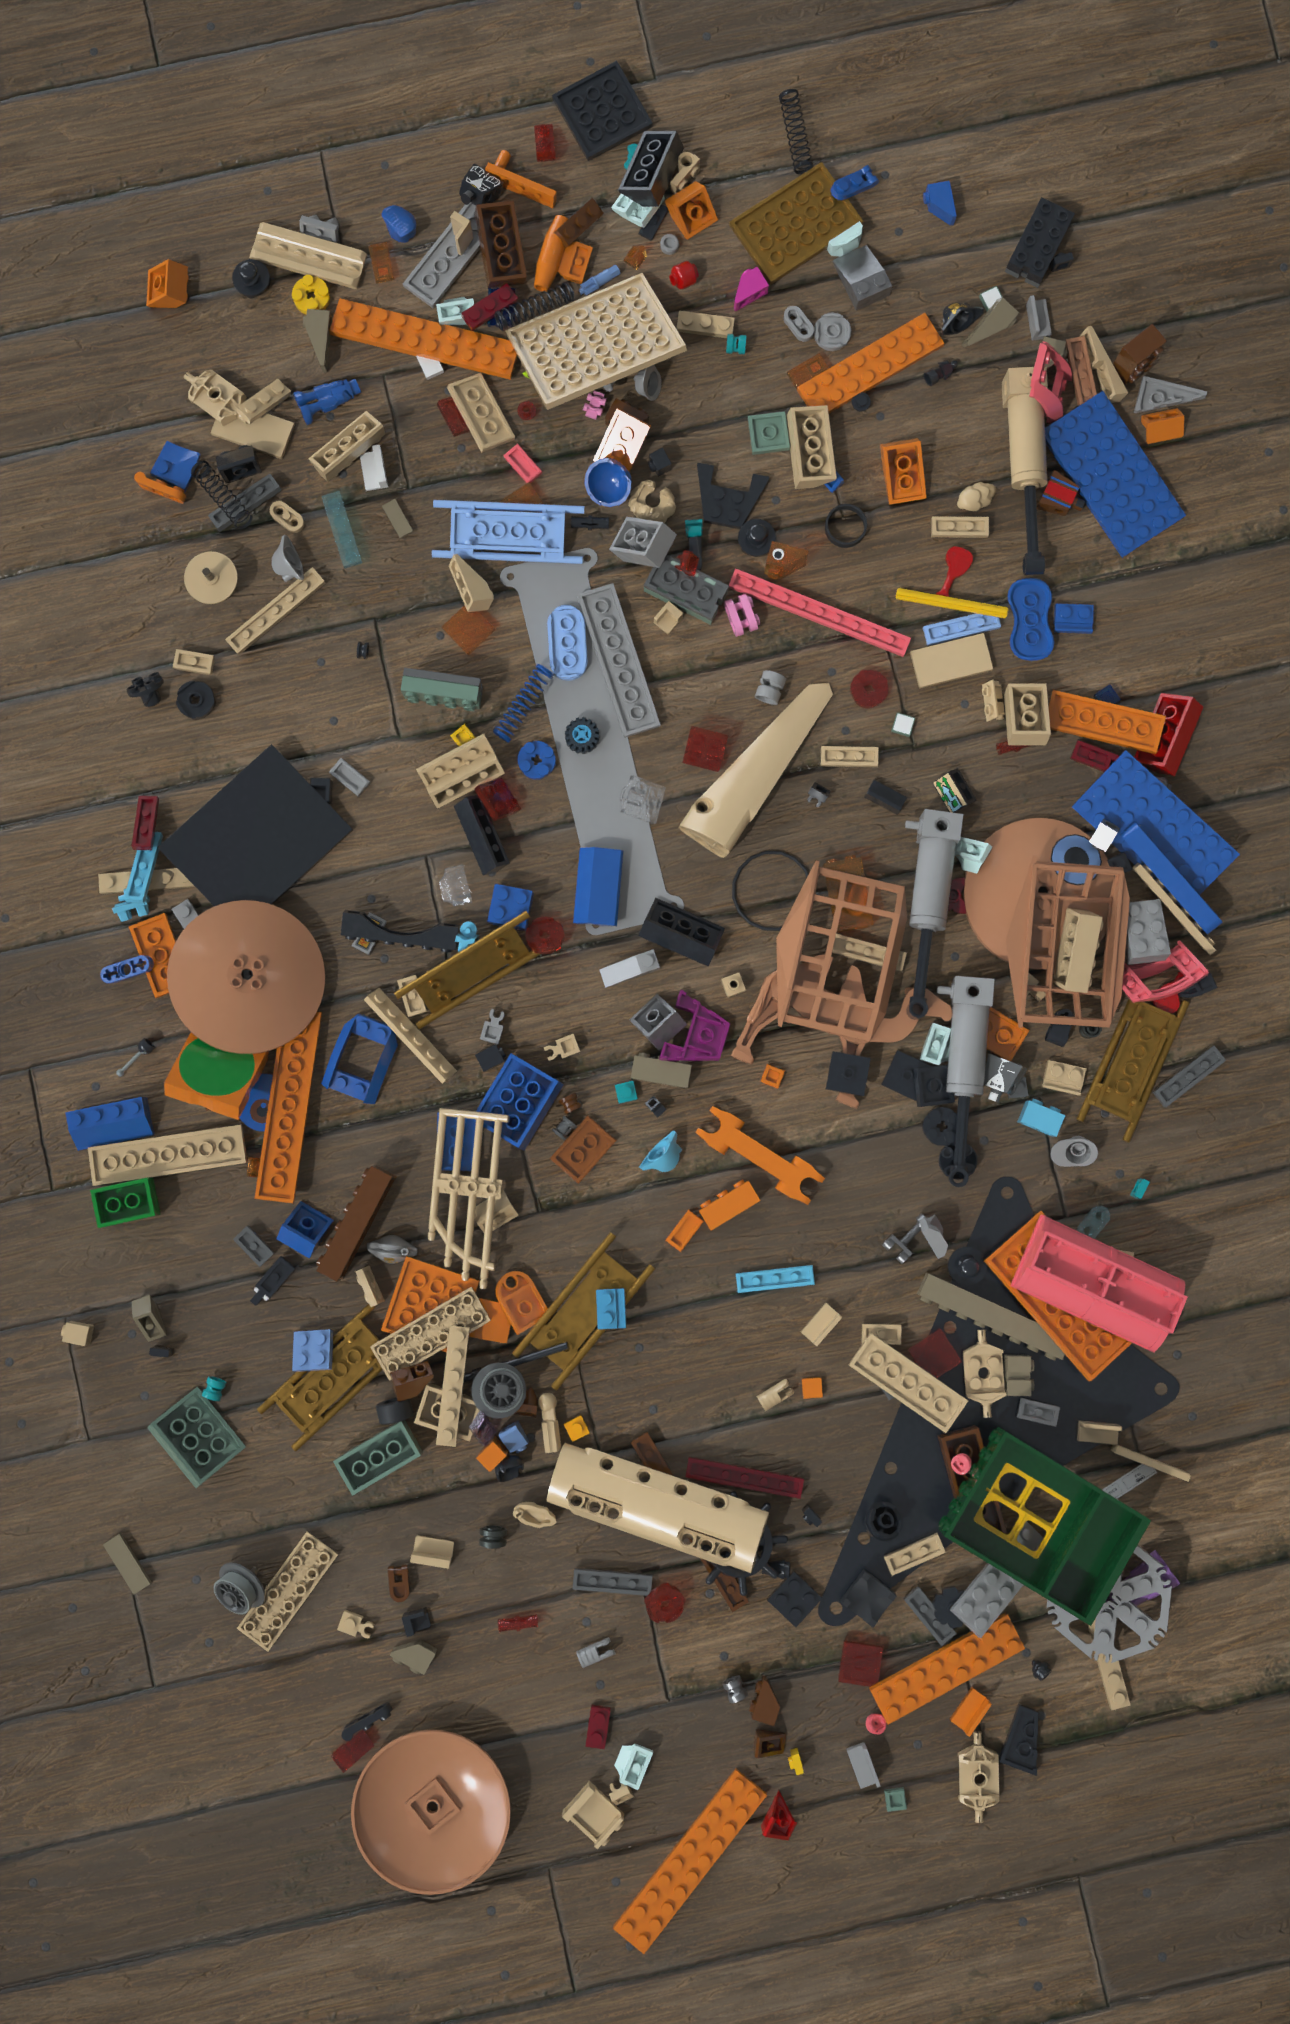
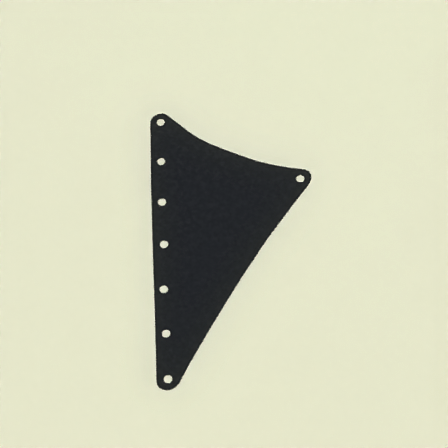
M1001 1177L992 1184L966 1245L979 1250L985 1259L1034 1217L1024 1189L1017 1179ZM1006 1186L1012 1188L1014 1192L1010 1199H1004L1001 1196V1190ZM988 1265L983 1279L974 1285L966 1286L957 1283L953 1279L951 1281V1284L1036 1322ZM939 1309L917 1363L919 1367L968 1400L947 1432L975 1425L979 1428L983 1446L987 1447L990 1442L988 1438L991 1432L1000 1427L1062 1466L1101 1444L1077 1440L1078 1420L1118 1424L1122 1427L1123 1431L1167 1406L1176 1399L1179 1393V1383L1176 1378L1150 1360L1132 1344L1092 1381H1088L1066 1355H1064L1063 1360L1056 1358V1361L1046 1357V1352L1039 1350L1038 1353L1028 1349V1344L1022 1341L1019 1345L1010 1341V1336L1004 1333L1001 1337L991 1332L992 1328L985 1325V1328H981L973 1324L975 1320L969 1317L967 1320L957 1317V1312L951 1309L949 1313ZM948 1321L956 1324V1331L952 1334H947L944 1331V1324ZM981 1329L986 1330L987 1344L1003 1350V1373L1004 1354L1029 1355L1034 1360V1371L1030 1372V1379L1034 1380V1391H1031V1396L1006 1395L995 1401L991 1405V1418L983 1417V1405L967 1398L965 1390L963 1351L979 1342L977 1330ZM986 1367L979 1369V1377H987L988 1369ZM1158 1383H1164L1167 1386L1165 1395L1161 1396L1155 1392V1386ZM1025 1398L1059 1406L1060 1411L1056 1427L1018 1418L1017 1413L1020 1399ZM902 1402L818 1606L819 1617L830 1626L844 1625L857 1615L844 1606L840 1600L863 1569L891 1589L925 1562L892 1576L883 1557L884 1555L935 1533L939 1535L944 1549L953 1543V1541L944 1537L938 1530L940 1528L938 1524L944 1515L947 1516L950 1510L948 1508L949 1504L954 1498L937 1436L945 1432ZM888 1462H894L897 1466V1471L893 1475L885 1472L884 1468ZM1006 1473L1000 1478L999 1489L1006 1497L1013 1500L1022 1493L1027 1481L1016 1473ZM876 1502H889L895 1505L900 1517L903 1518V1527L899 1535L891 1541H880L870 1536L868 1544H860L857 1538L861 1532H867L864 1526V1519L869 1507ZM999 1502L1000 1508L1004 1506L1001 1502ZM833 1602H839L842 1605V1612L838 1615L830 1612L829 1608Z

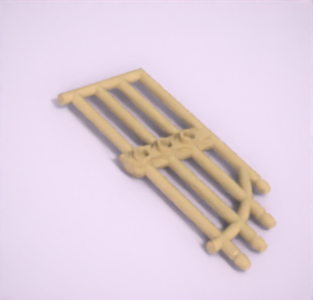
M440 1108L428 1240L434 1241L436 1236L435 1230H437L446 1244L445 1267L451 1266L453 1252L463 1260V1281H468L470 1264L481 1267L480 1288L486 1289L489 1270L495 1271L496 1267L495 1263L489 1261L495 1199L501 1200L503 1193V1180L497 1179L502 1122L508 1123L509 1115ZM447 1116L458 1117L452 1174L441 1173ZM465 1118L476 1119L471 1176L460 1175ZM484 1120L495 1121L490 1178L479 1177ZM439 1193L450 1194L447 1231L437 1216ZM458 1195L469 1196L464 1250L454 1242ZM477 1197L488 1198L482 1260L471 1256Z

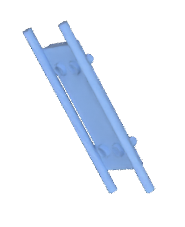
M433 500L434 508L452 509L451 551L432 550V558H452L454 554H458L462 559L583 563V556L564 555L565 513L584 514L585 506ZM484 510H504V511H484ZM508 511H528V512H508ZM474 550L520 551V552H541V554L495 553V552H473V551H474Z

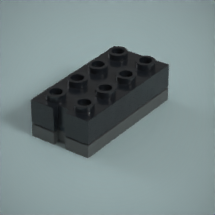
M1041 197L1008 262L1005 272L1016 278L1020 275L1026 278V283L1038 288L1075 213Z

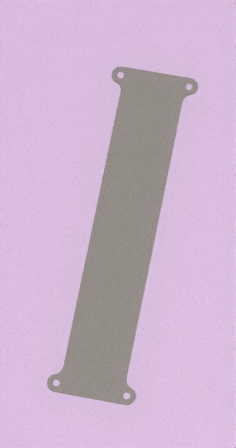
M590 548L564 553L565 556L584 557L585 555H590L591 560L589 562L584 561V559L582 564L526 562L506 567L500 574L501 582L505 586L515 588L519 594L536 666L540 664L551 672L547 627L548 617L554 609L561 605L574 606L582 613L577 594L591 590L588 571L597 562V554ZM507 574H514V579L508 580ZM585 622L588 664L584 674L572 681L562 680L555 674L552 679L539 672L538 675L539 678L548 684L545 685L540 681L541 687L544 690V700L581 848L598 847L624 851L617 926H599V928L595 929L592 924H585L590 934L600 935L643 924L655 897L669 904L675 902L677 907L684 909V903L680 897L670 895L665 889L628 737L624 738ZM582 717H585L587 720L591 719L596 724L599 730V742L591 752H585V754L579 752L578 754L567 745L565 731L567 725L572 720L575 721L576 718L582 719Z

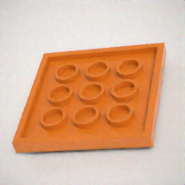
M406 1256L381 1331L392 1334L470 1287L476 1293L480 1280L469 1277L468 1281H463L462 1274ZM445 1347L444 1349H442V1350H440V1351H443V1352H446V1353H447V1347Z

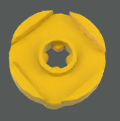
M305 275L293 287L292 298L295 306L306 315L307 309L325 310L330 303V292L327 284L318 277ZM314 292L315 298L307 299V294Z

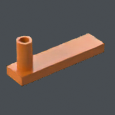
M502 150L495 164L488 162L485 170L503 181V188L554 208L557 191L505 170L511 158V154L508 151Z

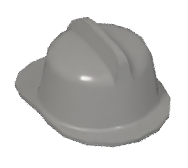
M652 365L645 370L639 371L634 376L637 393L647 397L650 401H654L661 390V376L655 365Z
M1074 1136L1057 1142L1052 1147L1050 1154L1053 1162L1059 1166H1087L1097 1159L1098 1150L1096 1145L1082 1136Z

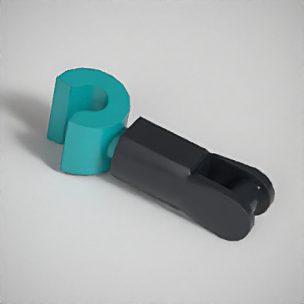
M685 520V532L687 538H689L690 566L701 571L703 520Z

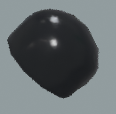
M507 1455L495 1467L498 1482H506L519 1476V1469L524 1470L523 1460L519 1456Z

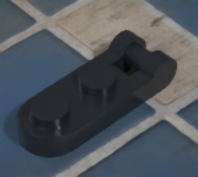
M386 1702L348 1723L341 1735L343 1740L350 1741L359 1730L363 1729V1731H366L374 1725L373 1722L379 1719L383 1721L390 1717V1712L393 1710L390 1703Z

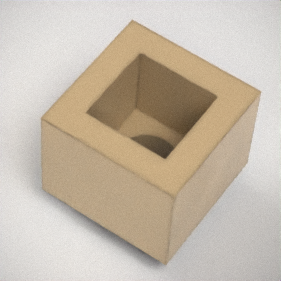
M740 973L721 979L727 998L746 991ZM735 981L737 987L732 988L730 982Z

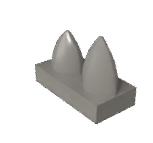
M317 215L310 217L301 216L299 220L300 233L334 243L338 242L339 224L336 217L324 222L320 221Z

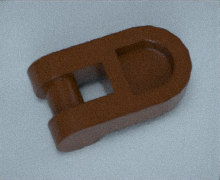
M408 1564L397 1568L395 1566H388L390 1596L396 1602H403L410 1594ZM402 1575V1581H396L395 1576Z

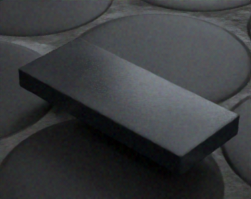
M661 204L645 228L641 227L638 235L652 241L668 212V208Z

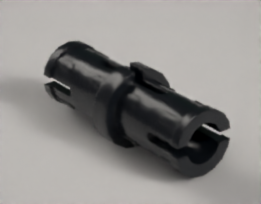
M588 515V517L571 516V528L609 530V517H592V515Z

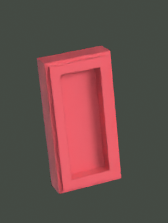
M518 443L503 455L505 460L527 485L542 474V470Z

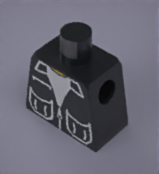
M474 163L462 180L459 192L461 201L465 205L472 203L475 206L492 203L500 198L504 182Z

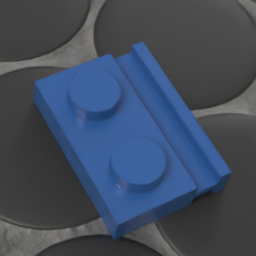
M1055 604L1054 632L1092 634L1094 605Z

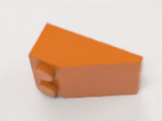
M916 438L880 444L889 505L926 499L921 441Z

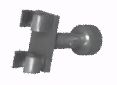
M922 1213L916 1218L917 1225L902 1240H898L892 1234L882 1244L887 1250L895 1243L903 1249L896 1258L901 1264L913 1254L906 1248V1244L920 1232L919 1220L926 1218Z

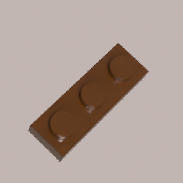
M591 198L554 233L561 239L566 248L599 219L604 212L595 200Z

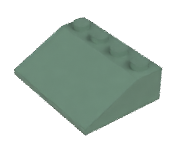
M198 1387L147 1427L195 1488L199 1487L246 1448L209 1400L202 1396V1392Z

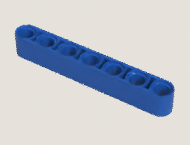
M1136 822L1121 834L1127 844L1207 935L1223 923Z

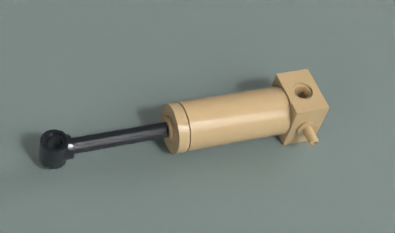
M1034 367L1008 368L1002 381L1003 408H1008L1012 488L1024 490L1027 553L1023 557L1022 563L1024 575H1042L1045 572V558L1039 552L1036 508V489L1044 487L1048 482L1044 408L1036 399L1029 396ZM1045 367L1044 370H1046L1045 382H1041V384L1048 389L1047 367Z

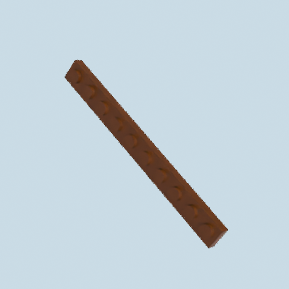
M648 1432L631 1441L645 1467L674 1476ZM682 1489L677 1491V1494L685 1495ZM684 1527V1528H686V1529H689V1530L698 1532V1533H700V1534L706 1535V1534L701 1533V1532H699V1531H696V1530H693V1529ZM701 1559L710 1574L715 1567L710 1561ZM720 1573L715 1579L716 1586L732 1612L749 1602L747 1596L740 1594L739 1583L736 1578Z

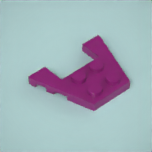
M680 990L675 1008L693 1013V1018L684 1048L664 1042L659 1060L719 1061L730 1023L712 1010L706 1009L696 999L686 995L687 993L683 990Z

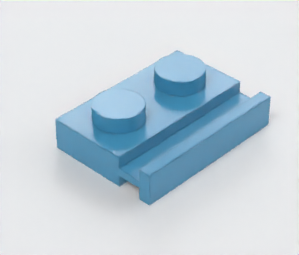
M625 1288L596 1290L598 1329L627 1328Z

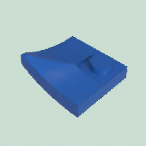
M166 441L150 474L186 492L193 477L191 469L194 464L199 462L201 454Z

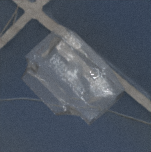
M464 865L444 869V876L439 881L443 901L449 902L453 906L471 903L472 896Z

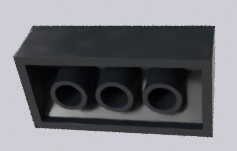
M677 131L643 132L618 189L621 194L643 207H659L677 166L679 156L684 150Z
M655 897L638 936L709 967L725 928Z

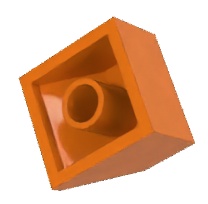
M697 181L665 200L671 218L687 240L718 221L705 186Z
M167 259L149 269L146 306L177 308L185 304L188 298V267Z

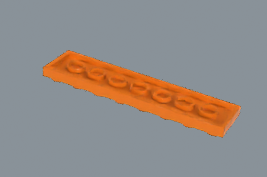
M923 313L798 386L797 391L807 407L827 405L829 414L850 402L857 394L867 392L942 348L945 343L926 313Z
M1005 1612L998 1616L982 1638H978L971 1631L869 1687V1690L886 1723L889 1725L1019 1653L1025 1647L1008 1614Z

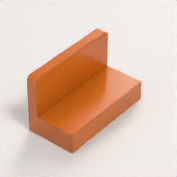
M1178 408L1141 416V422L1146 428L1147 444L1184 436V415Z
M971 1687L950 1717V1721L964 1730L965 1734L970 1737L992 1704L985 1695Z

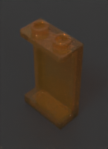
M856 855L844 857L845 860L842 861L829 859L822 865V868L865 877L861 857L856 858ZM825 877L829 898L838 899L841 881ZM847 882L844 901L866 906L867 886ZM830 905L832 917L834 918L836 906ZM842 908L836 933L872 927L874 925L872 914Z

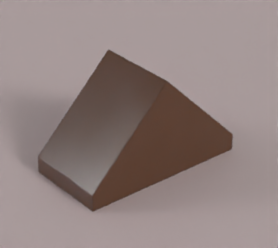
M755 1729L753 1746L755 1758L784 1754L786 1733Z

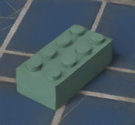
M403 1420L340 1455L333 1462L353 1496L421 1456L423 1451L407 1422Z

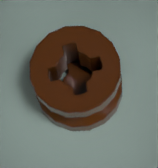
M576 1093L559 1100L560 1105L564 1107L565 1115L582 1107V1104L576 1099Z

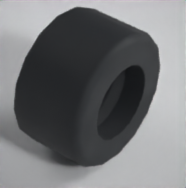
M391 1398L376 1405L379 1423L382 1425L406 1420L414 1414L410 1399L398 1401L397 1398Z

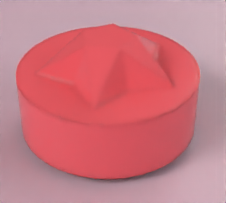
M963 1453L957 1454L951 1461L952 1469L957 1474H966L972 1467L971 1458Z
M873 1713L867 1717L866 1728L870 1733L878 1735L885 1731L887 1724L883 1715Z

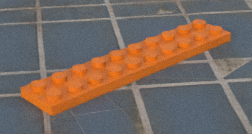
M339 298L329 330L332 336L424 357L511 380L518 356L510 340L446 324L440 325L438 322Z
M316 1012L309 1025L297 1037L277 1048L254 1199L293 1204L295 1202L322 1018L321 1012Z
M735 1768L613 1925V1929L640 1952L645 1954L763 1802L767 1793Z

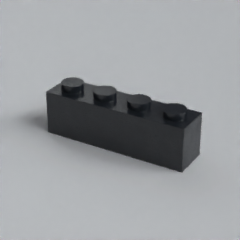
M481 794L468 796L454 805L482 874L495 873L509 865L510 862Z

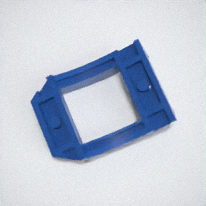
M357 1014L344 1024L321 1084L326 1089L331 1088L362 1100L364 1101L363 1103L375 1104L393 1055L398 1047L396 1034L387 1024L365 1015ZM351 1032L385 1045L371 1082L337 1069Z

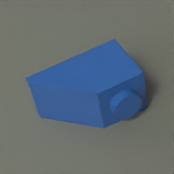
M950 181L928 184L926 191L923 193L924 204H927L928 211L947 224L954 225L957 215Z

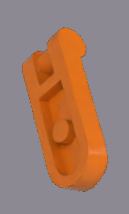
M137 472L134 476L135 481L142 489L183 504L187 496L184 494L183 489L177 486L169 487L167 483L156 479V481L148 479L143 472Z

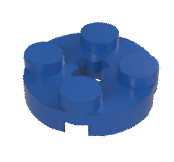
M528 742L519 751V768L530 779H543L550 775L555 768L556 758L553 749L544 742ZM539 756L542 762L534 765L532 758Z

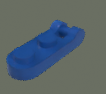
M866 165L861 170L836 180L831 187V194L837 200H845L873 188L878 184L879 180L871 173L872 169L870 166Z

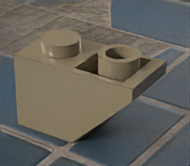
M420 1639L394 1647L390 1656L393 1657L392 1660L397 1664H405L415 1674L421 1673L424 1675L437 1652V1648Z

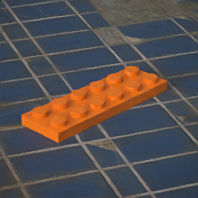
M1056 690L1052 691L1048 706L1051 730L1153 754L1157 753L1166 718L1164 715Z

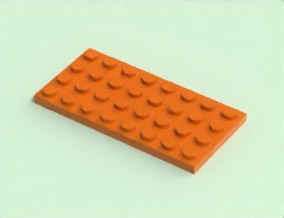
M1039 1211L987 1257L984 1262L1088 1381H1092L1132 1343L1010 1286L1041 1214L1045 1215L1042 1211Z

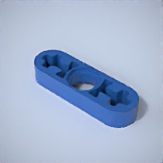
M140 955L106 966L101 970V979L105 983H117L148 973L153 969L154 961L148 955ZM143 961H146V965H144V967L136 966V964L143 963ZM126 964L131 967V972L128 975L123 970ZM110 972H118V974L112 975L111 978L108 977Z

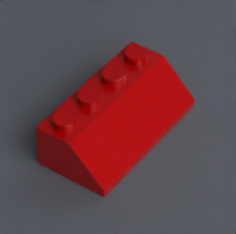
M1161 693L1153 711L1155 714L1166 716L1157 753L1153 754L1137 750L1134 758L1147 769L1159 774L1175 776L1203 706L1194 697Z

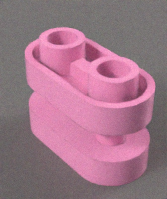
M746 594L738 596L739 602L735 604L732 599L724 601V607L736 637L744 634L743 628L748 627L749 631L752 632L758 630V625H760L758 615L754 614L752 607H754L752 598L750 596L747 597ZM738 610L742 611L745 620L740 621L737 613Z

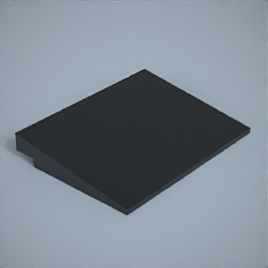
M271 744L158 846V849L214 907L223 903L241 900L259 901L272 905L353 829Z

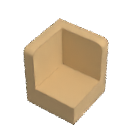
M668 601L654 617V624L666 634H669L682 620L683 612Z

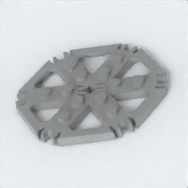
M1137 1545L1133 1553L1148 1564L1149 1570L1122 1580L1121 1573L1111 1590L1114 1601H1105L1096 1617L1094 1640L1092 1643H1085L1070 1630V1622L1077 1620V1617L1047 1600V1608L1055 1607L1050 1609L1048 1614L1055 1613L1057 1615V1619L1053 1620L1052 1624L1061 1622V1625L1054 1628L1091 1659L1093 1658V1651L1096 1652L1094 1654L1095 1660H1098L1099 1654L1102 1653L1106 1656L1105 1662L1108 1663L1111 1654V1663L1154 1649L1155 1646L1149 1641L1151 1640L1157 1646L1159 1642L1155 1639L1154 1635L1159 1634L1164 1638L1166 1635L1164 1631L1166 1633L1168 1631L1172 1585L1170 1587H1164V1585H1169L1171 1579L1163 1580L1161 1578V1574L1166 1573L1167 1570L1161 1569L1158 1572L1157 1569L1164 1567V1565L1139 1545ZM1154 1592L1159 1593L1162 1597L1160 1618L1153 1620L1132 1603L1131 1600ZM1117 1618L1140 1636L1141 1642L1138 1645L1124 1650L1115 1648Z

